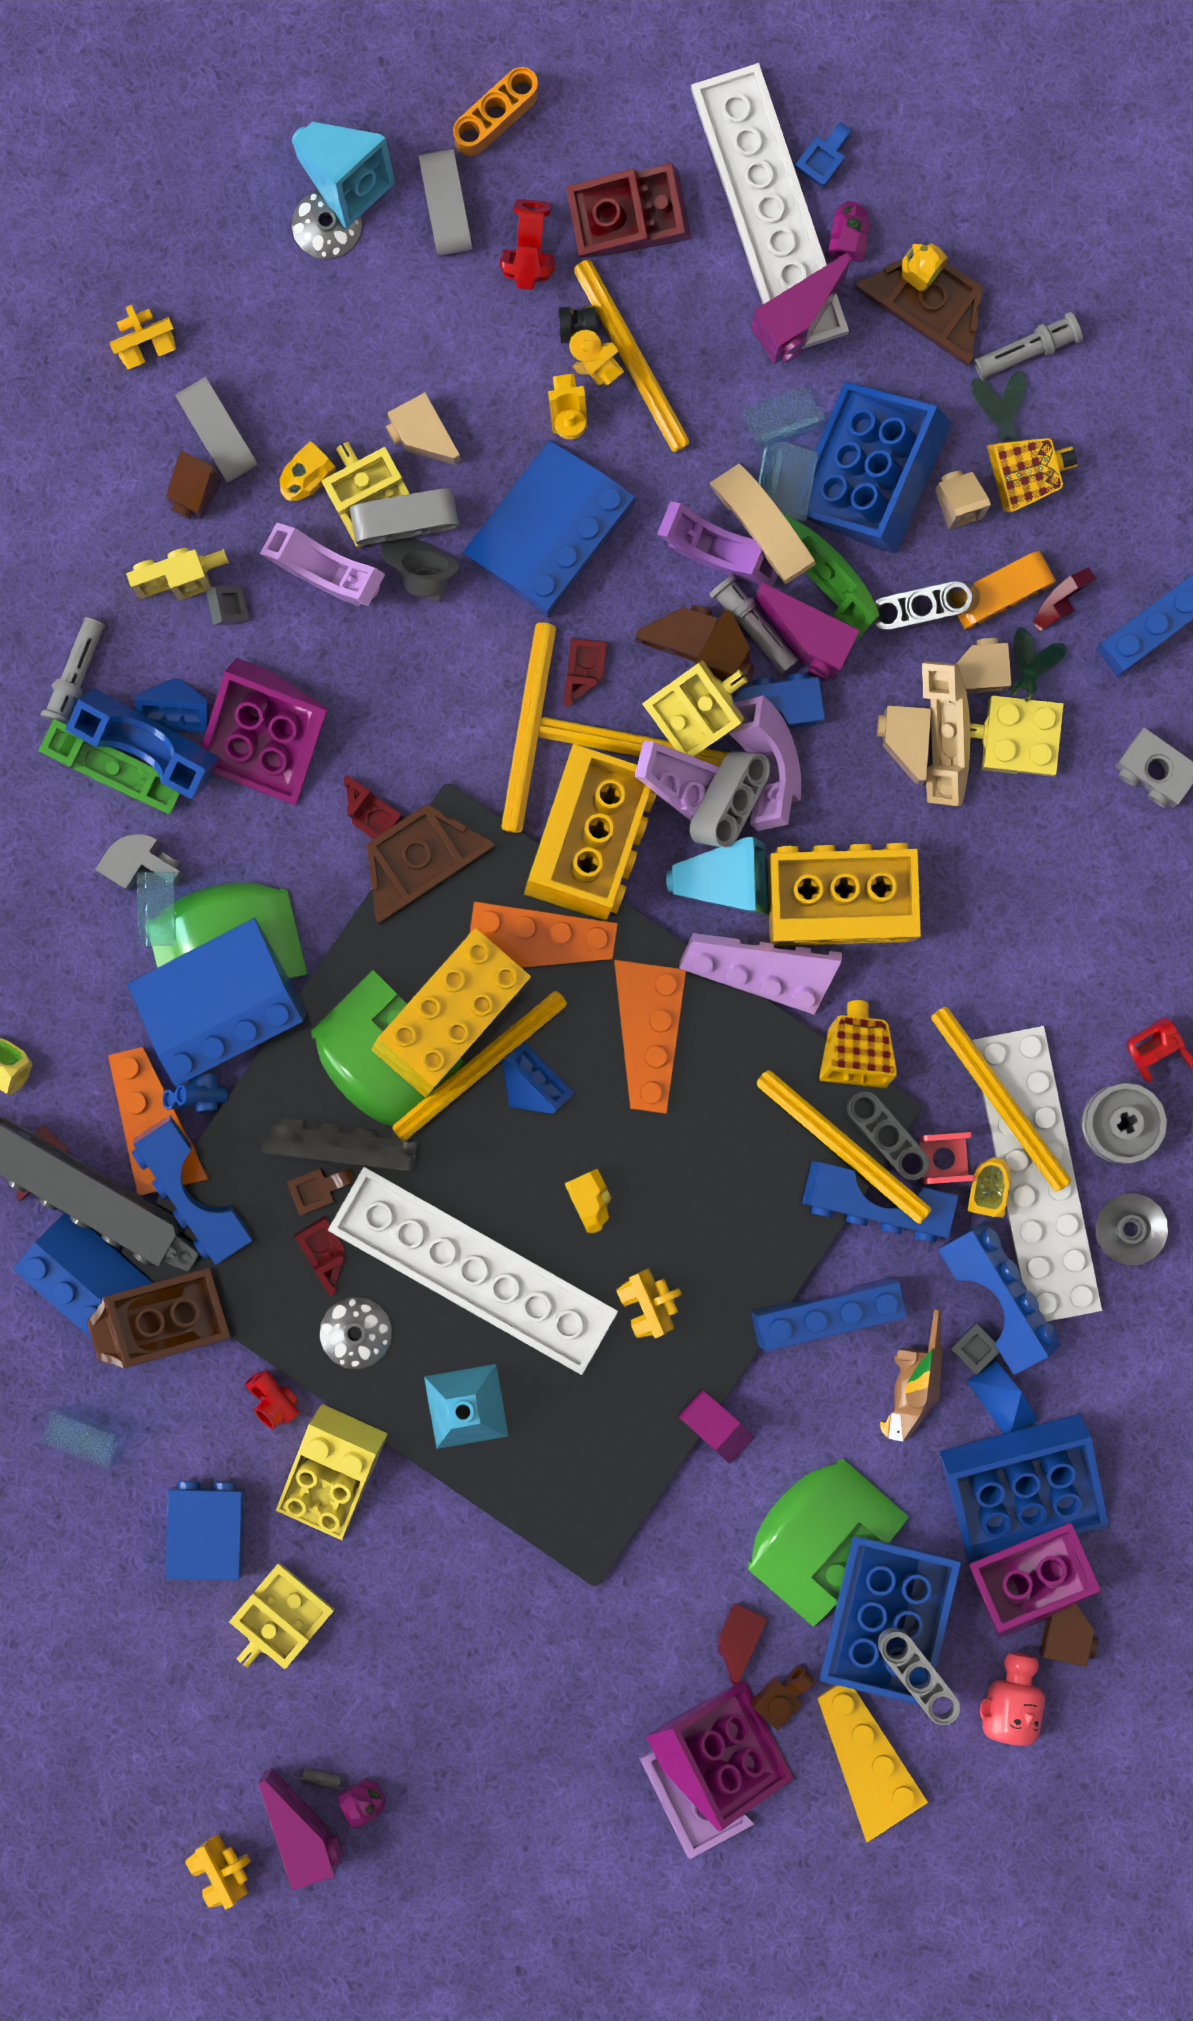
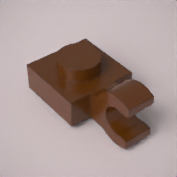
M320 1168L287 1181V1185L301 1216L334 1203L335 1199L332 1191L355 1183V1178L351 1169H346L326 1178L323 1169Z
M797 1665L782 1683L776 1677H773L750 1702V1705L779 1731L803 1705L796 1696L809 1690L815 1683V1680L802 1666Z

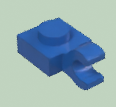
M839 122L825 142L816 136L795 164V169L824 189L845 161V156L838 151L850 138L851 129Z

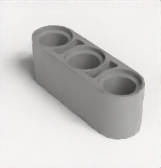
M454 149L418 155L437 257L473 250Z
M206 377L175 394L176 399L185 411L186 416L201 441H203L204 446L219 471H221L227 484L258 466L254 456Z
M449 488L363 502L350 507L357 545H369L437 533L459 526L453 490Z
M731 751L725 756L691 820L690 835L695 843L716 847H730L734 844L769 778L770 763L765 755Z
M890 1627L884 1630L878 1639V1649L884 1660L933 1722L939 1725L953 1723L960 1713V1703L954 1693L903 1629ZM894 1637H900L905 1640V1649L898 1655H891L886 1652L887 1642ZM916 1667H924L928 1670L927 1680L920 1685L912 1684L909 1681L910 1672ZM939 1697H947L951 1700V1707L944 1714H936L932 1711L933 1702Z

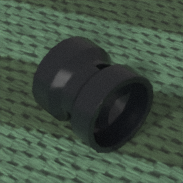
M595 305L583 306L581 310H573L571 307H559L561 344L570 343L571 337L580 330H590L596 333Z

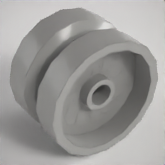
M1128 1083L1105 1087L1092 1095L1081 1112L1080 1120L1083 1141L1091 1152L1106 1162L1120 1164L1144 1160L1158 1150L1165 1137L1167 1126L1163 1105L1154 1093L1140 1085ZM1121 1117L1127 1121V1127L1123 1130H1119L1117 1124L1121 1122Z

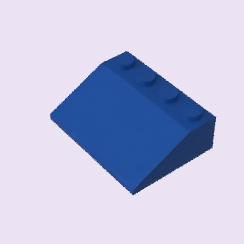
M845 382L789 512L865 545L897 553L952 422L938 406Z
M549 440L462 554L548 618L634 507L635 496L604 473Z
M255 917L127 983L156 1054L175 1087L303 1022L307 1014V1010Z
M1081 1414L939 1451L968 1564L1069 1523H1072L1077 1535L1109 1526L1092 1438Z
M853 1535L819 1681L919 1705L884 1660L878 1649V1639L880 1634L890 1627L903 1629L936 1670L961 1561L957 1557ZM900 1637L890 1639L886 1645V1652L891 1655L902 1653L906 1646L905 1640ZM924 1667L914 1668L910 1672L909 1681L915 1685L924 1683L928 1678V1670Z

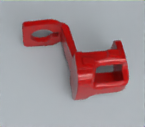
M517 199L514 204V212L519 214L516 250L503 249L500 267L503 269V274L506 278L516 281L518 289L532 290L535 283L549 280L550 274L554 272L555 262H553L554 254L541 252L543 219L550 215L551 206L549 202ZM528 207H530V208H537V209H536V210H528Z
M1166 1017L1156 1020L1148 1028L1132 1036L1126 1043L1127 1050L1136 1068L1147 1083L1153 1081L1147 1066L1156 1063L1175 1051L1179 1053L1193 1072V1057L1185 1048V1044L1174 1024ZM1152 1035V1038L1138 1047L1134 1045Z

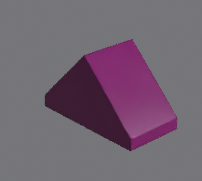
M703 1389L678 1416L729 1464L754 1438L737 1419Z

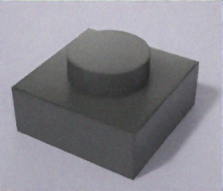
M214 586L206 590L213 625H235L250 621L243 586Z
M974 1323L950 1347L954 1354L975 1375L999 1353L995 1345L996 1342L977 1323Z

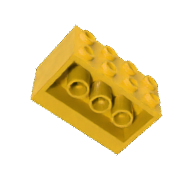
M576 744L572 745L524 895L603 921H607L610 912L617 914L627 887L620 884L621 879L628 880L638 853L631 850L632 845L639 846L649 819L642 816L643 812L650 813L657 795L635 777L636 764ZM603 800H610L612 804H606ZM598 833L601 835V838H595L592 834ZM586 866L590 868V872H583L580 867Z
M908 843L886 844L883 850H872V844L850 845L847 851H835V845L813 846L811 852H799L798 846L777 847V851L771 853L767 859L770 943H773L774 946L914 942L921 937L918 849H908ZM876 882L881 883V886L887 890L882 897H878L875 892H872L871 888ZM840 883L845 884V887L851 891L846 896V899L841 898L840 894L835 892ZM803 884L809 885V889L815 892L809 900L804 899V896L798 893Z
M475 928L380 1034L370 1050L426 1098L522 989L531 976Z

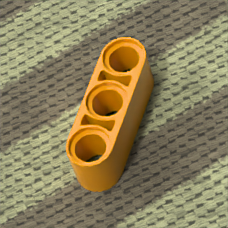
M526 67L513 69L458 118L453 127L455 147L459 153L468 157L480 154L534 105L538 98V81L535 73ZM518 83H526L531 86V90L526 94H518L513 88ZM497 106L505 110L503 116L499 118H492L487 115V111L492 107ZM468 130L479 134V137L473 142H466L460 138L462 133Z
M1040 550L1032 552L973 583L979 590L980 601L974 611L957 616L964 630L974 627L976 622L980 624L1007 610L1006 607L1009 605L1013 607L1038 594L1039 589L1043 591L1056 583ZM964 589L953 594V601L960 608L967 601V594Z

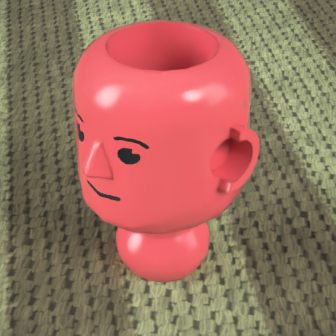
M1009 1652L1004 1661L1007 1671L1006 1679L992 1682L987 1692V1698L981 1702L980 1716L983 1719L982 1728L984 1734L992 1740L1010 1745L1031 1746L1039 1738L1045 1708L1044 1692L1041 1688L1032 1685V1679L1038 1671L1039 1662L1035 1656Z

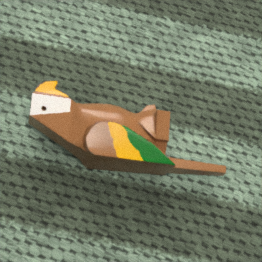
M934 1309L928 1351L899 1348L898 1353L894 1355L895 1362L900 1367V1373L894 1388L895 1408L886 1421H880V1429L888 1439L898 1441L909 1440L932 1406L939 1401L943 1347H941L942 1310Z

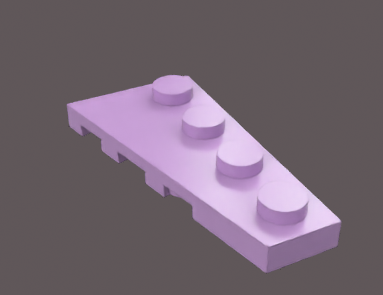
M643 741L635 777L691 821L719 767L656 742Z
M693 933L680 959L679 969L815 1015L842 962V952L829 951V955L811 953V948L796 947L795 951L774 948L773 943L760 942L759 945L741 944L740 939Z

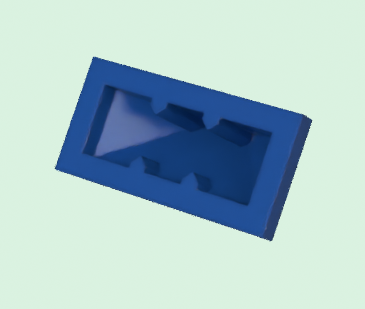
M173 678L135 695V711L172 731L206 733L209 724L208 700L181 679Z
M525 1041L502 1061L510 1107L554 1114L575 1094Z
M996 1360L984 1367L977 1375H973L966 1380L1003 1434L1027 1428L1038 1420L1022 1391Z

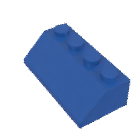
M64 1213L30 1247L12 1270L91 1338L87 1319L94 1314L105 1296L155 1282L117 1248L104 1241L101 1237L102 1235L91 1227L85 1229L76 1225L70 1220L71 1215Z

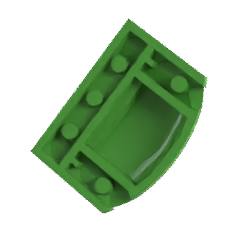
M228 883L204 888L174 901L155 920L152 918L147 924L157 967L255 917L288 978L308 975L288 890L282 888L277 890L260 883Z
M372 970L311 1030L313 1040L315 1039L319 1059L337 1088L365 1114L386 1126L393 1127L397 1121L417 1106L425 1097L370 1050L380 1034L407 1005ZM460 1058L428 1095L466 1065V1063Z
M844 1459L836 1460L837 1464L818 1470L815 1469L808 1473L778 1499L763 1520L756 1534L752 1562H748L747 1569L813 1627L837 1604L853 1535L890 1543L909 1518L906 1513Z

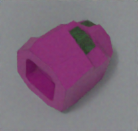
M846 201L838 207L833 219L828 256L839 258L848 252L851 261H863L870 221L868 213L859 203Z
M364 1778L339 1793L340 1807L348 1823L354 1829L367 1825L384 1811L386 1798L379 1784L375 1781Z

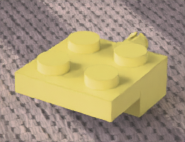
M346 442L343 445L349 457H347L341 445L336 448L346 467L321 481L358 549L364 545L356 544L350 507L363 502L408 495L410 493L385 447L358 460L350 446V442Z
M180 548L168 553V559L154 563V560L140 562L133 566L134 571L128 572L126 575L131 588L140 599L171 589L178 601L212 588L207 572L212 568L228 564L229 562L224 549L206 556H199L195 549L189 551L188 548Z
M702 660L642 704L674 749L694 757L745 720L733 703L731 693L745 683H748V680L744 676L733 684L732 682L743 675L741 670H737V672L722 682L712 674Z
M992 695L988 700L987 718L984 725L970 723V730H972L970 731V738L982 739L983 757L981 770L1054 777L1057 772L1064 703Z
M279 1562L229 1621L250 1641L236 1659L241 1663L251 1652L252 1654L243 1663V1666L249 1668L262 1651L282 1668L286 1669L335 1609Z

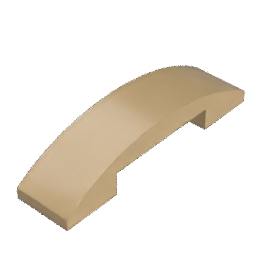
M737 464L709 483L729 511L732 510L764 552L767 561L785 584L816 565L815 560L782 512L743 466Z
M925 661L922 663L923 698L930 699L933 762L932 765L927 767V803L961 806L967 785L970 760V715L966 688L958 664Z

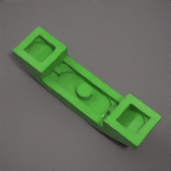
M782 513L815 560L816 565L805 571V573L838 606L833 615L838 620L860 630L856 638L857 640L860 639L880 616L866 586L846 560L823 538L804 524Z
M53 719L38 752L168 815L171 814L180 793L162 784L159 774L153 767L112 747H95L66 731V724Z

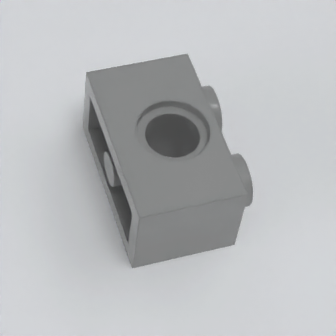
M1145 727L1137 733L1114 766L1120 771L1118 774L1120 779L1132 787H1136L1139 784L1150 792L1148 798L1162 808H1166L1167 805L1172 808L1177 806L1193 784V761ZM1150 762H1157L1164 768L1163 779L1156 780L1149 775L1148 765Z

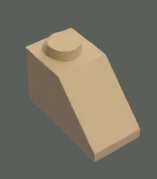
M425 392L387 413L390 424L385 427L395 445L402 443L406 452L451 465H457L461 462L460 454Z
M958 470L942 476V482L938 483L935 492L948 530L983 519L991 504L974 473L970 472L963 475L962 471Z
M998 638L977 640V645H972L956 663L962 673L967 694L1008 691L1011 687L1008 643H998Z
M887 706L885 715H878L877 736L883 737L882 746L913 782L923 785L927 777L931 709Z

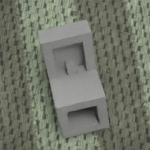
M141 834L128 835L113 843L95 869L130 892L145 868L177 886L184 875L176 869L179 865L178 861L162 851L158 857L154 855L161 844L158 840Z

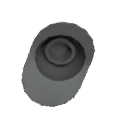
M403 538L386 541L381 548L383 559L399 571L406 592L414 596L425 597L434 602L443 600L444 593L450 583V578L457 574L460 568L456 560L421 540Z

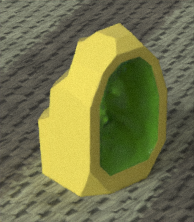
M0 1038V1090L12 1096L23 1087L29 1078L33 1063L25 1051L11 1042Z

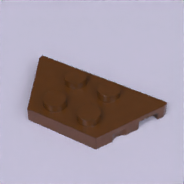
M901 260L884 267V270L867 279L863 278L856 284L855 289L967 367L970 365L973 359L975 333L977 331L979 306L983 286L947 262L933 283L925 291H919L902 278Z
M424 805L366 844L375 919L379 924L495 848L494 843L488 838H484L470 830L460 822L442 814V812L430 805Z

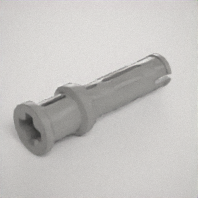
M1069 311L1065 313L1063 319L1047 326L1040 324L1034 329L1033 334L982 357L975 358L973 363L980 379L983 381L994 374L1016 366L1043 353L1045 356L1055 354V349L1073 341L1076 343L1082 342V331L1076 317Z
M734 574L730 575L712 590L709 596L712 599L716 598L726 610L732 611L740 626L774 664L779 673L783 674L799 659L788 649L782 639L755 608L757 606L756 600L753 597L748 598L735 582L736 576Z
M88 617L83 618L82 626L61 679H56V682L52 684L54 690L47 709L42 710L40 714L43 718L51 722L53 719H56L66 725L68 724L77 699L81 698L84 694L82 693L83 689L80 687L102 631L105 629L103 623Z

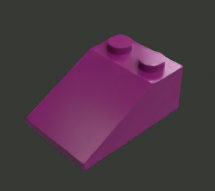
M848 252L754 310L751 329L773 364L778 363L782 359L785 363H788L803 352L802 347L805 346L846 279L851 261Z
M761 582L755 598L757 605L802 664L809 667L808 673L813 677H819L822 681H827L828 678L836 680L860 630Z
M1072 1523L969 1564L971 1576L998 1639L1035 1625L1101 1592Z
M272 1768L265 1770L258 1785L291 1890L335 1877L338 1866L341 1864L340 1857L344 1856L338 1835L331 1836L329 1827Z

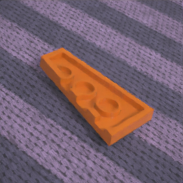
M474 902L470 933L475 928L478 929L521 968L613 959L618 923Z
M614 960L630 1109L667 1114L686 971L678 968Z
M140 1047L108 1055L137 1194L148 1196L158 1192L152 1184V1181L156 1178L149 1167L143 1170L131 1153L136 1149L133 1145L134 1138L169 1115L173 1117L191 1144V1151L184 1160L181 1169L184 1187L210 1181L206 1169L203 1168L196 1154L197 1151L181 1123L177 1110H167L163 1105V1094L166 1088L147 1049Z

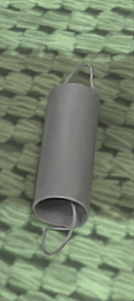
M305 1768L303 1777L296 1778L302 1779V1782L337 1790L348 1789L339 1787L340 1780L344 1778L338 1774Z

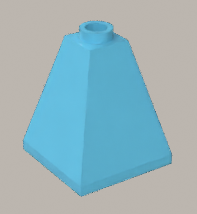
M311 122L307 127H300L293 135L292 144L294 145L299 162L326 203L335 213L340 224L346 229L395 184L386 138L381 134Z
M746 837L735 841L730 847H719L672 865V870H668L666 874L667 890L683 898L760 916L768 915L766 844L754 837Z
M496 1364L424 1376L436 1449L509 1436ZM459 1405H467L470 1408V1416H461L456 1410Z

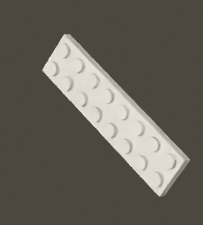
M757 63L692 84L691 92L762 304H765L827 264L760 65ZM837 294L802 349L848 335L849 329Z
M1040 1026L974 1039L972 1042L1071 1178V1183L1060 1191L1053 1190L982 1091L995 1157L1004 1159L1011 1171V1184L1006 1212L1020 1279L1026 1289L1036 1297L1039 1310L1046 1322L1102 1311L1045 1028ZM998 1167V1172L1003 1175V1172Z
M363 1167L328 1229L329 1232L581 1375L618 1312L616 1309L366 1167Z

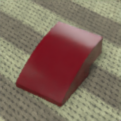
M672 163L638 172L633 168L566 186L580 257L611 255L692 239L679 171Z

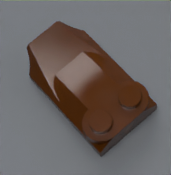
M210 1268L105 1296L94 1314L87 1319V1326L97 1360L123 1369L197 1348L208 1347L231 1338Z

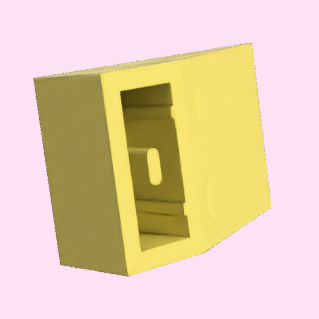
M321 1404L308 1425L276 1511L342 1540L377 1463L388 1433Z

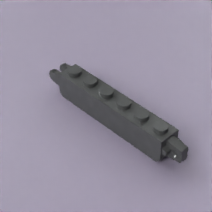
M5 1116L0 1117V1175L8 1179L7 1183L11 1187L21 1192L28 1190L38 1196V1201L51 1210L60 1209L71 1215L70 1220L85 1229L90 1227L102 1234V1239L115 1247H121L122 1245L134 1252V1258L143 1264L159 1266L162 1262H165L187 1272L192 1268L199 1256V1252L194 1244L180 1234L183 1228L172 1213Z

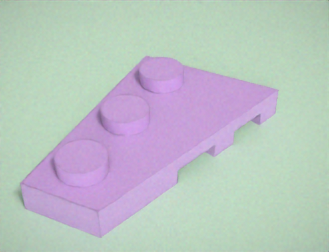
M653 1750L639 1757L687 1858L692 1859L754 1825L746 1815H743L725 1829L718 1831L662 1770Z

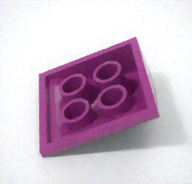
M236 658L224 672L202 743V748L220 757L213 774L296 806L328 708L270 670Z
M745 1680L676 1716L646 1736L662 1770L718 1831L725 1829L794 1779L764 1718L750 1705L754 1697Z

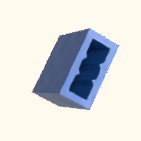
M184 1480L178 1481V1487H171L168 1490L165 1579L237 1581L241 1579L243 1568L245 1489H236V1482L218 1481L214 1482V1488H200V1481Z

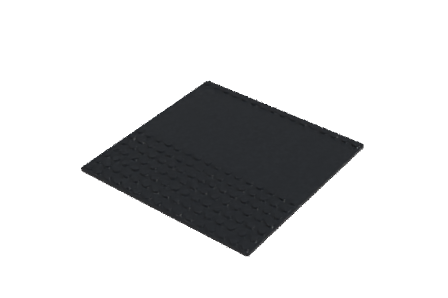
M447 783L439 790L430 806L449 818L467 826V828L484 838H488L494 843L495 848L380 924L375 919L373 891L371 889L298 996L307 1010L304 1021L265 1042L228 1096L227 1102L223 1103L194 1145L197 1151L196 1154L203 1168L206 1169L210 1181L185 1186L186 1190L194 1199L205 1205L226 1206L232 1204L251 1232L252 1241L216 1265L210 1257L204 1260L199 1254L188 1272L165 1262H162L159 1266L143 1264L134 1258V1252L125 1247L121 1253L155 1283L210 1268L228 1331L232 1338L339 1412L388 1433L385 1440L387 1445L587 1583L597 1586L602 1582L700 1437L678 1416L702 1389L717 1403L722 1405L760 1349L756 1339L751 1310L784 1302H792L846 1222L847 1214L835 1211L832 1218L812 1214V1206L802 1204L812 1161L850 1170L855 1169L757 1086L760 1076L767 1070L772 1071L882 1166L885 1165L886 1161L847 1116L846 1105L848 1100L859 1092L873 1093L906 1131H908L919 1115L921 1105L892 1084H889L887 1088L819 1081L826 1039L764 997L686 971L667 1114L630 1109L614 960L679 969L680 959L687 944L622 901L617 914L610 912L607 919L608 922L618 923L613 959L522 968L531 978L461 1057L467 1064L553 991H558L567 1002L566 1007L525 1042L575 1094L554 1114L510 1107L501 1061L410 1138L402 1141L394 1133L391 1126H386L365 1114L337 1088L319 1059L316 1041L312 1038L311 1030L372 970L408 1004L469 935L474 902L600 920L524 895L540 844L522 832L510 833L502 830V818L452 784ZM860 1098L855 1102L854 1112L859 1118L867 1119L872 1115L873 1105L868 1099ZM883 1126L879 1130L878 1140L882 1145L890 1147L896 1142L897 1133L892 1127ZM363 1167H366L616 1309L618 1312L581 1375L340 1237L339 1239L345 1248L344 1260L340 1268L335 1294L329 1296L314 1272L313 1266L296 1241L294 1234L324 1216L327 1217L331 1224L354 1183L332 1191L335 1199L334 1203L300 1216L287 1181L320 1168L323 1169L326 1178L346 1169H351L356 1181ZM598 1168L611 1196V1200L607 1206L609 1219L603 1224L602 1230L593 1234L586 1231L565 1183ZM855 1170L858 1187L864 1195L871 1183ZM159 1196L155 1202L156 1205L172 1214L177 1209L169 1197L163 1200ZM190 1227L185 1230L183 1229L180 1233L192 1244L197 1239ZM649 1268L655 1282L664 1278L669 1291L680 1287L682 1295L673 1299L678 1310L677 1313L670 1315L675 1329L657 1338H654L653 1335L637 1338L632 1329L631 1320L643 1315L644 1312L639 1301L624 1306L618 1296L617 1289L630 1281L629 1277ZM350 1297L368 1298L379 1304L389 1316L392 1326L391 1344L385 1356L374 1365L362 1369L344 1368L333 1362L323 1350L320 1340L321 1322L327 1310L338 1301ZM354 1326L349 1329L348 1335L352 1340H359L362 1336V1331ZM496 1364L509 1436L436 1449L424 1376ZM459 1405L456 1410L461 1416H470V1408L467 1405Z

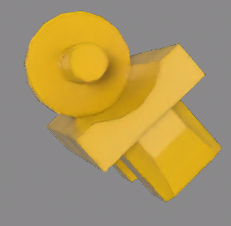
M132 304L125 307L129 317L116 322L120 332L134 327L135 331L110 341V346L114 354L118 353L128 370L145 363V359L138 344L144 341L152 340L158 356L176 350L171 332L174 328L169 317L142 328L141 323L153 319L150 309L148 308L136 314Z
M580 330L571 337L569 343L570 352L574 358L582 361L576 362L572 366L578 374H589L597 385L603 383L604 385H609L624 372L612 357L619 351L612 342L601 343L598 335L590 330Z
M574 374L554 376V390L548 391L552 432L564 439L573 440L579 438L588 429L584 386L576 387Z
M648 1268L629 1277L630 1281L617 1289L618 1296L624 1306L639 1301L644 1312L643 1315L631 1320V1326L637 1338L651 1335L657 1338L675 1329L670 1315L678 1312L673 1299L682 1295L680 1287L669 1291L665 1279L663 1278L655 1282Z
M219 1834L205 1841L186 1860V1865L192 1875L196 1877L206 1872L212 1883L202 1890V1896L209 1908L223 1905L226 1910L236 1905L238 1900L249 1893L244 1885L248 1878L243 1870V1867L251 1862L248 1854L237 1858L232 1846L226 1848Z

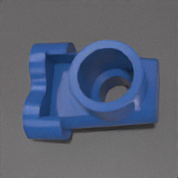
M216 1073L199 1074L188 1080L189 1085H179L176 1090H166L163 1094V1105L167 1110L195 1107L197 1114L218 1111L217 1105L226 1103L228 1099L226 1087L218 1086Z

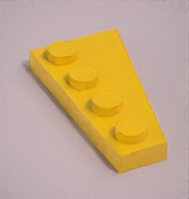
M834 1685L818 1695L817 1699L865 1840L868 1843L927 1804L928 1801L857 1691Z

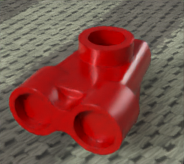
M268 1370L262 1373L259 1371L251 1376L244 1385L254 1397L257 1396L261 1401L254 1408L255 1414L264 1425L274 1430L280 1423H289L299 1414V1411L294 1406L298 1400L287 1387L282 1386L280 1388L277 1385L278 1382Z

